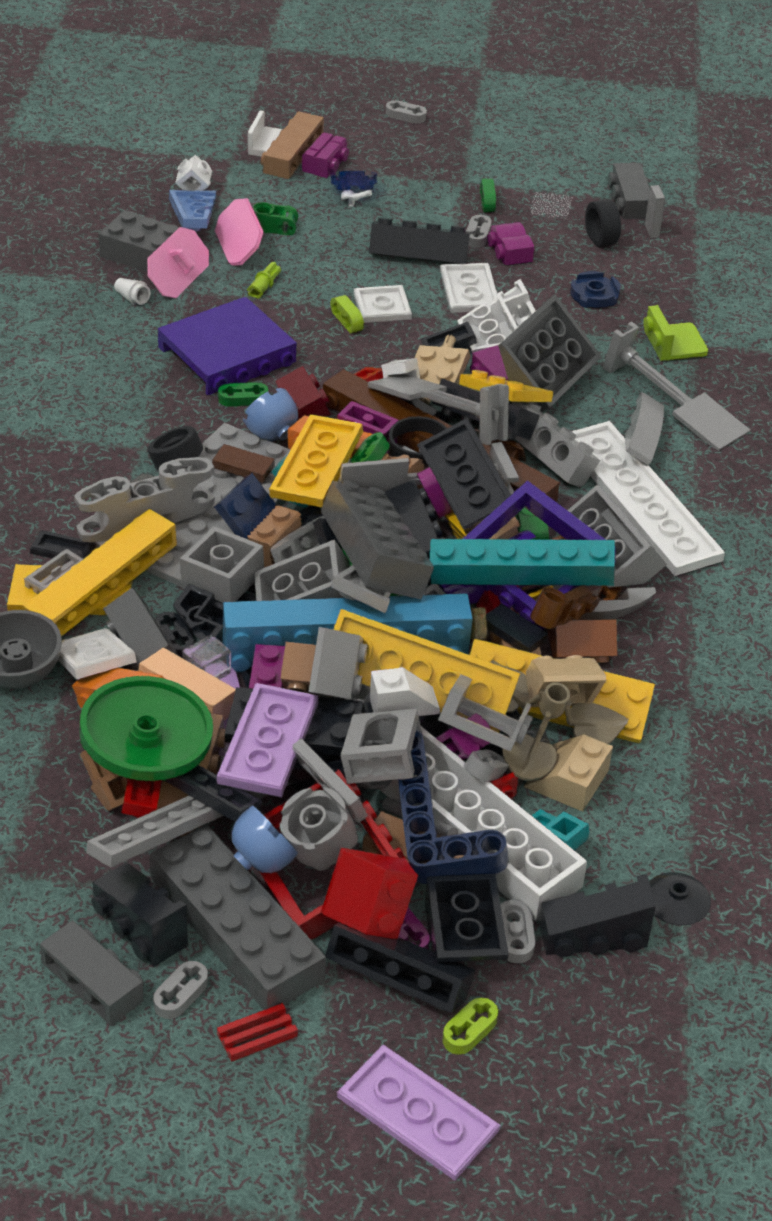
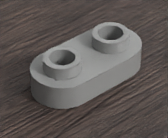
M507 900L500 904L509 954L506 960L512 963H524L532 958L535 948L531 910L521 901ZM508 919H516L518 922L511 923ZM513 946H519L522 949H515Z

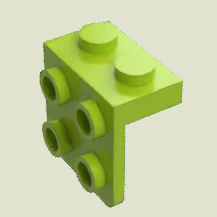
M658 305L648 306L647 317H644L643 320L644 330L660 361L707 356L708 348L693 323L668 324Z

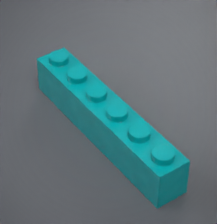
M431 539L429 560L434 566L431 574V584L614 586L615 540Z

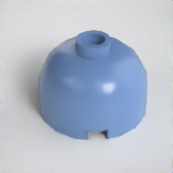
M277 388L278 393L270 395L269 392L262 394L253 401L245 412L248 417L247 419L243 418L244 424L252 434L260 439L268 441L285 440L288 438V428L298 420V407L287 390L283 388Z
M253 805L248 810L246 809L235 822L232 830V842L238 852L233 856L247 871L253 866L262 873H274L289 865L297 856L296 849Z

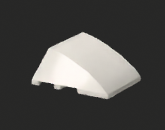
M521 279L514 282L515 287L505 294L502 291L496 294L497 299L488 305L481 304L457 320L458 325L469 322L476 335L478 343L469 346L472 353L499 345L536 311Z

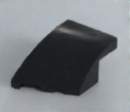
M188 584L174 602L173 608L205 648L212 650L223 643V603L215 600L214 593ZM245 592L236 602L256 601V596Z

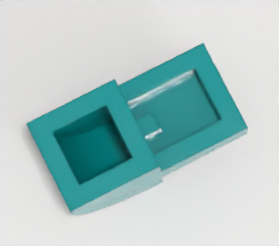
M541 809L532 815L533 818L574 851L588 840L589 824L564 811L557 817Z

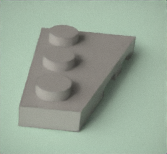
M353 565L334 577L331 588L338 590L342 597L361 601L386 613L390 603V592L365 587Z

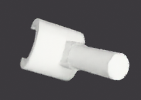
M347 189L341 193V200L348 198L349 206L353 207L355 201L372 196V191L367 190L357 194Z

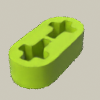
M346 295L331 299L332 313L350 334L364 329V320L361 312Z
M475 998L470 1001L445 1025L442 1040L444 1047L449 1052L459 1055L471 1051L496 1026L498 1017L497 1005L487 998ZM484 1011L488 1013V1018L482 1016L474 1022L476 1012L482 1014ZM467 1030L465 1040L462 1038L456 1041L452 1039L453 1033L458 1036Z

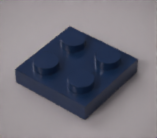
M251 473L223 497L214 508L235 535L248 539L247 535H251L250 532H253L257 525L263 522V519H266V516L277 505L254 474Z

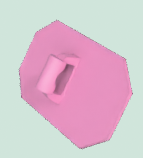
M248 198L234 200L219 215L215 233L230 265H243L259 248L263 236V229Z
M179 227L147 258L148 277L162 296L177 298L209 266V250L194 230Z

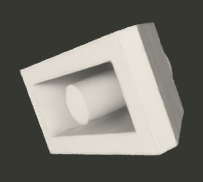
M405 668L371 671L370 702L373 712L417 708L419 716L440 714L433 686Z

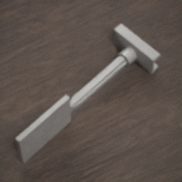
M632 321L628 323L625 333L620 332L618 329L614 331L602 369L612 373L626 364L633 365L682 405L674 410L672 415L705 443L718 451L750 432L747 426L706 393L691 399L640 358L639 353L633 349L639 327Z
M407 374L368 382V387L407 400L425 397L433 402L474 414L480 419L479 439L482 444L490 445L491 441L497 439L502 441L508 440V385L497 384L480 388V403L445 393L447 392L446 386Z
M502 442L491 443L489 457L512 495L514 491L510 483L518 482L519 476ZM408 458L341 464L339 479L341 483L343 480H348L356 483L359 487L369 489L372 486L380 488L384 492L413 479L416 485H422L417 473H408L410 462Z

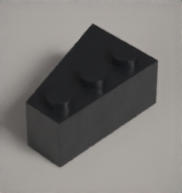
M126 862L92 882L93 898L91 902L95 911L100 916L107 915L111 920L115 933L120 938L126 936L129 939L136 956L140 960L146 958L155 967L188 946L187 904L181 900L173 903L166 898L169 896L166 889L161 887L155 890L149 886L151 883L150 878Z
M647 874L636 876L638 882L621 887H616L615 882L605 885L606 891L585 896L584 891L542 902L539 927L545 954L568 957L574 953L591 952L592 954L600 955L608 950L624 949L627 952H636L641 948H647L656 908Z

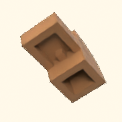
M86 750L81 752L80 756L93 783L91 789L105 809L110 811L123 805L128 778L106 770L96 763Z

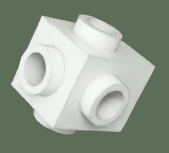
M194 155L190 160H183L177 168L179 171L175 183L181 189L205 191L209 187L212 170L209 164L201 160L197 155Z

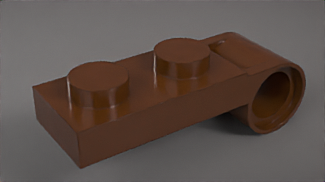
M581 585L565 594L557 589L545 587L542 589L530 617L536 624L550 629L561 624L564 625L573 619L577 620L581 615L595 610L599 604L600 598L598 595L603 586Z

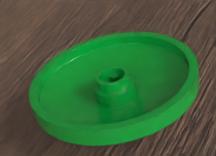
M132 676L111 681L98 688L89 696L81 711L79 733L86 752L106 770L129 779L158 781L185 774L201 763L211 746L213 720L206 704L187 687L164 678Z

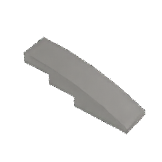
M641 392L636 399L637 408L631 415V426L625 433L626 452L649 465L652 462L662 430L664 405Z

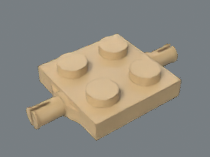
M452 335L445 337L441 347L420 345L415 355L418 362L420 379L440 384L443 378L459 384L460 375L464 374L471 357L469 349L453 348L456 338ZM425 397L419 399L427 405H429L431 401L429 398Z

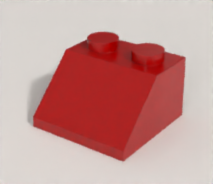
M341 847L321 912L323 915L363 934L397 940L418 874L405 859Z

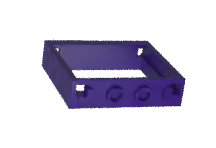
M528 480L463 538L490 539L525 507L567 540H606ZM479 585L485 591L490 590L498 596L500 602L506 607H512L520 616L532 624H535L542 630L546 629L536 624L530 617L536 601L516 585ZM562 585L558 590L565 594L581 585Z

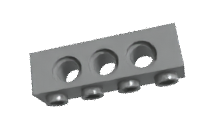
M513 402L512 405L540 415L531 440L516 436V440L567 483L579 487L585 485L601 461L592 454L594 449L582 441L580 443L575 440L576 434L565 427L561 429L557 425L559 421L548 413L543 414L540 411L542 407L538 403Z

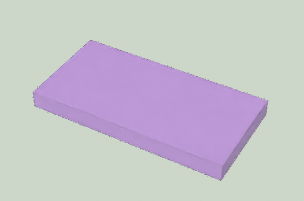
M256 683L217 774V784L282 797L297 759L292 745L301 738L305 739L318 705V695Z
M382 1045L337 1091V1098L454 1181L500 1130V1124L385 1045Z

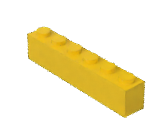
M148 509L120 532L115 533L112 538L99 548L94 549L81 562L72 566L68 572L50 583L42 592L29 599L23 605V610L37 612L48 617L57 625L61 636H63L177 546L175 524L153 510Z

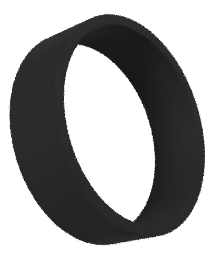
M414 416L401 419L390 429L389 452L392 457L409 455L410 458L422 459V464H425L424 468L428 467L421 453L405 450L397 445L394 440L399 435L412 431L436 435L447 429V427L441 422L428 417Z

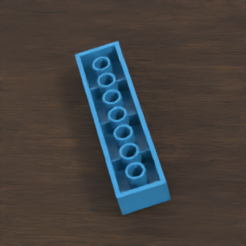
M468 594L423 595L422 599L408 596H389L390 603L386 613L361 601L346 598L223 602V656L225 668H233L236 672H242L252 667L256 644L285 646L286 642L316 645L319 627L334 629L341 609L468 654L473 621Z

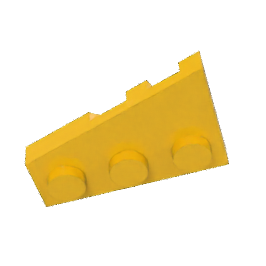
M472 370V374L460 375L459 385L480 391V388L492 385H508L509 401L552 402L554 391L524 385L521 382L507 381L505 377L488 376V372Z

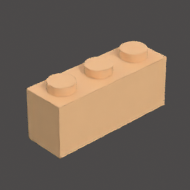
M165 648L160 649L139 663L138 671L162 675L164 679L187 687L202 699L211 714L223 715V721L229 718L236 691L232 686Z

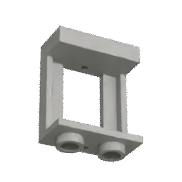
M460 674L449 692L438 720L511 752L515 742L522 743L533 719L532 716L527 715L531 704H526L519 721L465 698L472 679ZM460 712L469 717L477 713L490 726L505 732L509 737L461 717L457 713Z
M417 708L353 714L341 752L347 784L413 778L414 766L411 748L416 729L422 734ZM370 739L392 742V744L362 746L363 740Z

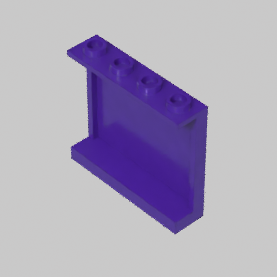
M246 296L158 328V347L163 352L173 350L206 382L207 395L218 392V389L224 384L246 383L252 378L267 375L273 370L288 367L296 362L297 343Z

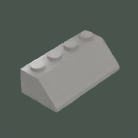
M598 484L567 510L604 539L615 540L614 586H607L608 588L645 584L667 565Z

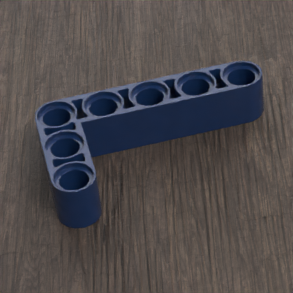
M416 729L411 748V757L414 766L413 776L417 777L398 779L409 865L418 874L416 882L426 884L427 876L497 874L502 872L509 864V855L505 836L497 830H484L437 837L427 755L423 736ZM491 850H497L495 853H487ZM458 855H463V857L458 859L453 858ZM429 860L427 863L420 864L421 861Z

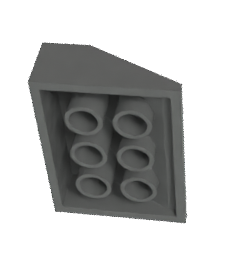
M556 294L552 295L498 345L509 381L521 382L524 385L554 391L552 402H536L542 407L540 409L541 412L550 408L602 357Z

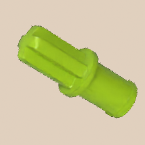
M271 262L264 271L258 272L254 282L247 288V291H249L247 294L260 299L269 287L272 288L274 279L281 272V267L276 262Z

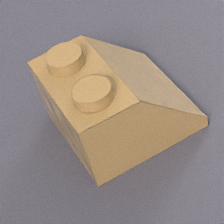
M572 655L565 659H553L551 656L537 657L532 659L526 670L529 700L537 696L540 690L545 689L548 684L558 682L564 684L569 689L571 706L577 703H593L606 682V674L594 658H583L580 655ZM538 701L531 707H539L540 701Z
M584 734L551 744L555 748L557 755L553 769L541 779L527 781L524 787L583 812L609 771L613 746Z

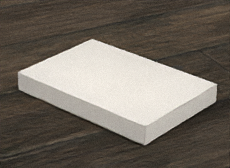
M489 263L440 265V273L451 313L470 312L481 304L488 305L497 299V291Z
M104 628L62 640L58 661L76 679L136 663V657L132 649L109 629Z

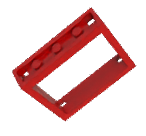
M337 770L335 772L358 797L362 795L356 783L347 784L341 771ZM319 783L309 787L313 791L323 790ZM367 800L363 802L362 805L368 816L360 824L381 855L402 858L408 862L400 847L394 850L390 845L393 838L385 825L382 823L377 826L374 819L377 818V815ZM286 802L263 815L281 834L280 823L283 816L281 812ZM260 872L279 905L310 940L317 938L339 923L322 914L323 905L304 916L278 873Z

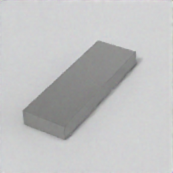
M302 738L292 745L300 765L321 787L330 788L343 798L355 822L360 823L368 816L360 798Z

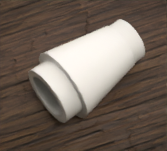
M119 278L114 284L115 291L133 305H143L150 298V289L143 281Z

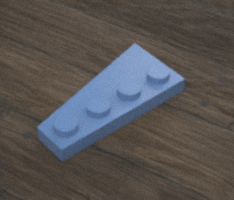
M169 190V201L183 228L196 232L200 231V228L208 227L216 200V191Z

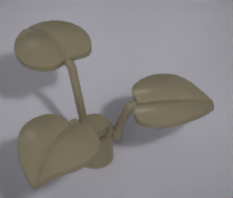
M494 660L490 662L520 673L507 713L515 712L519 706L524 709L527 703L532 706L540 701L539 708L544 716L535 739L526 734L521 744L514 743L511 752L506 749L502 750L503 758L509 765L508 768L514 773L515 777L521 780L534 781L541 779L553 769L557 757L556 750L551 744L540 741L549 720L560 717L564 710L567 724L574 726L573 734L575 737L584 734L606 744L612 743L628 722V719L618 712L595 703H577L571 707L572 702L569 700V689L564 684L558 682L548 684L545 689L540 690L537 696L529 700L527 679L524 673L502 666Z

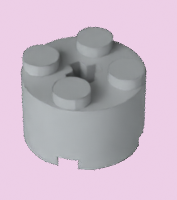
M322 787L323 790L315 791L312 788H307L294 794L283 806L281 812L283 816L280 823L283 836L297 851V860L320 871L328 869L337 862L341 847L352 849L358 841L355 823L343 798L336 791Z

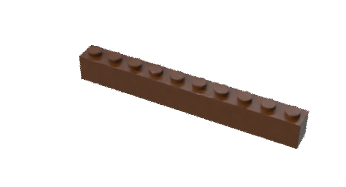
M344 369L323 383V390L330 401L326 406L330 409L341 412L353 401L398 420L421 416L435 419L447 428L451 427L450 424L394 395L368 387L367 381ZM421 431L407 432L398 436L397 443L421 453L417 444L434 435ZM482 444L489 455L491 446ZM509 456L519 476L518 482L510 483L514 492L528 480L557 502L559 481Z

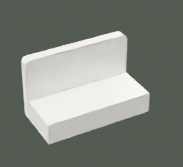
M259 111L248 131L249 155L262 157L263 152L268 150L272 141L276 140L282 130L265 126V111Z

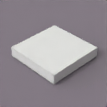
M403 285L355 288L353 291L357 308L363 316L364 323L412 319V312Z

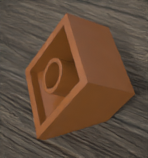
M616 619L572 620L555 628H547L553 657L565 659L572 655H580L582 657L594 658L599 663L609 662V656H617Z

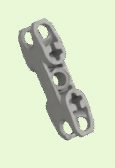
M179 458L163 463L159 467V476L130 483L127 478L116 476L100 480L81 489L74 495V500L79 510L96 513L82 520L76 526L79 537L84 542L108 541L115 533L120 532L148 509L153 510L171 522L189 519L208 510L215 503V497L208 488L195 487L214 474V466L208 458ZM195 467L205 468L204 470L191 471ZM87 497L96 498V500L90 502L83 501ZM203 497L206 500L202 502H196L193 499ZM91 528H100L97 532L93 533L85 531Z

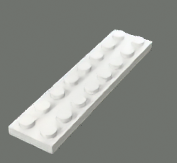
M610 421L572 431L576 434L575 440L579 443L582 441L594 449L592 454L601 460L591 474L592 479L605 491L642 536L652 544V547L665 561L666 567L674 576L724 560L725 552L651 467L626 452L625 438Z

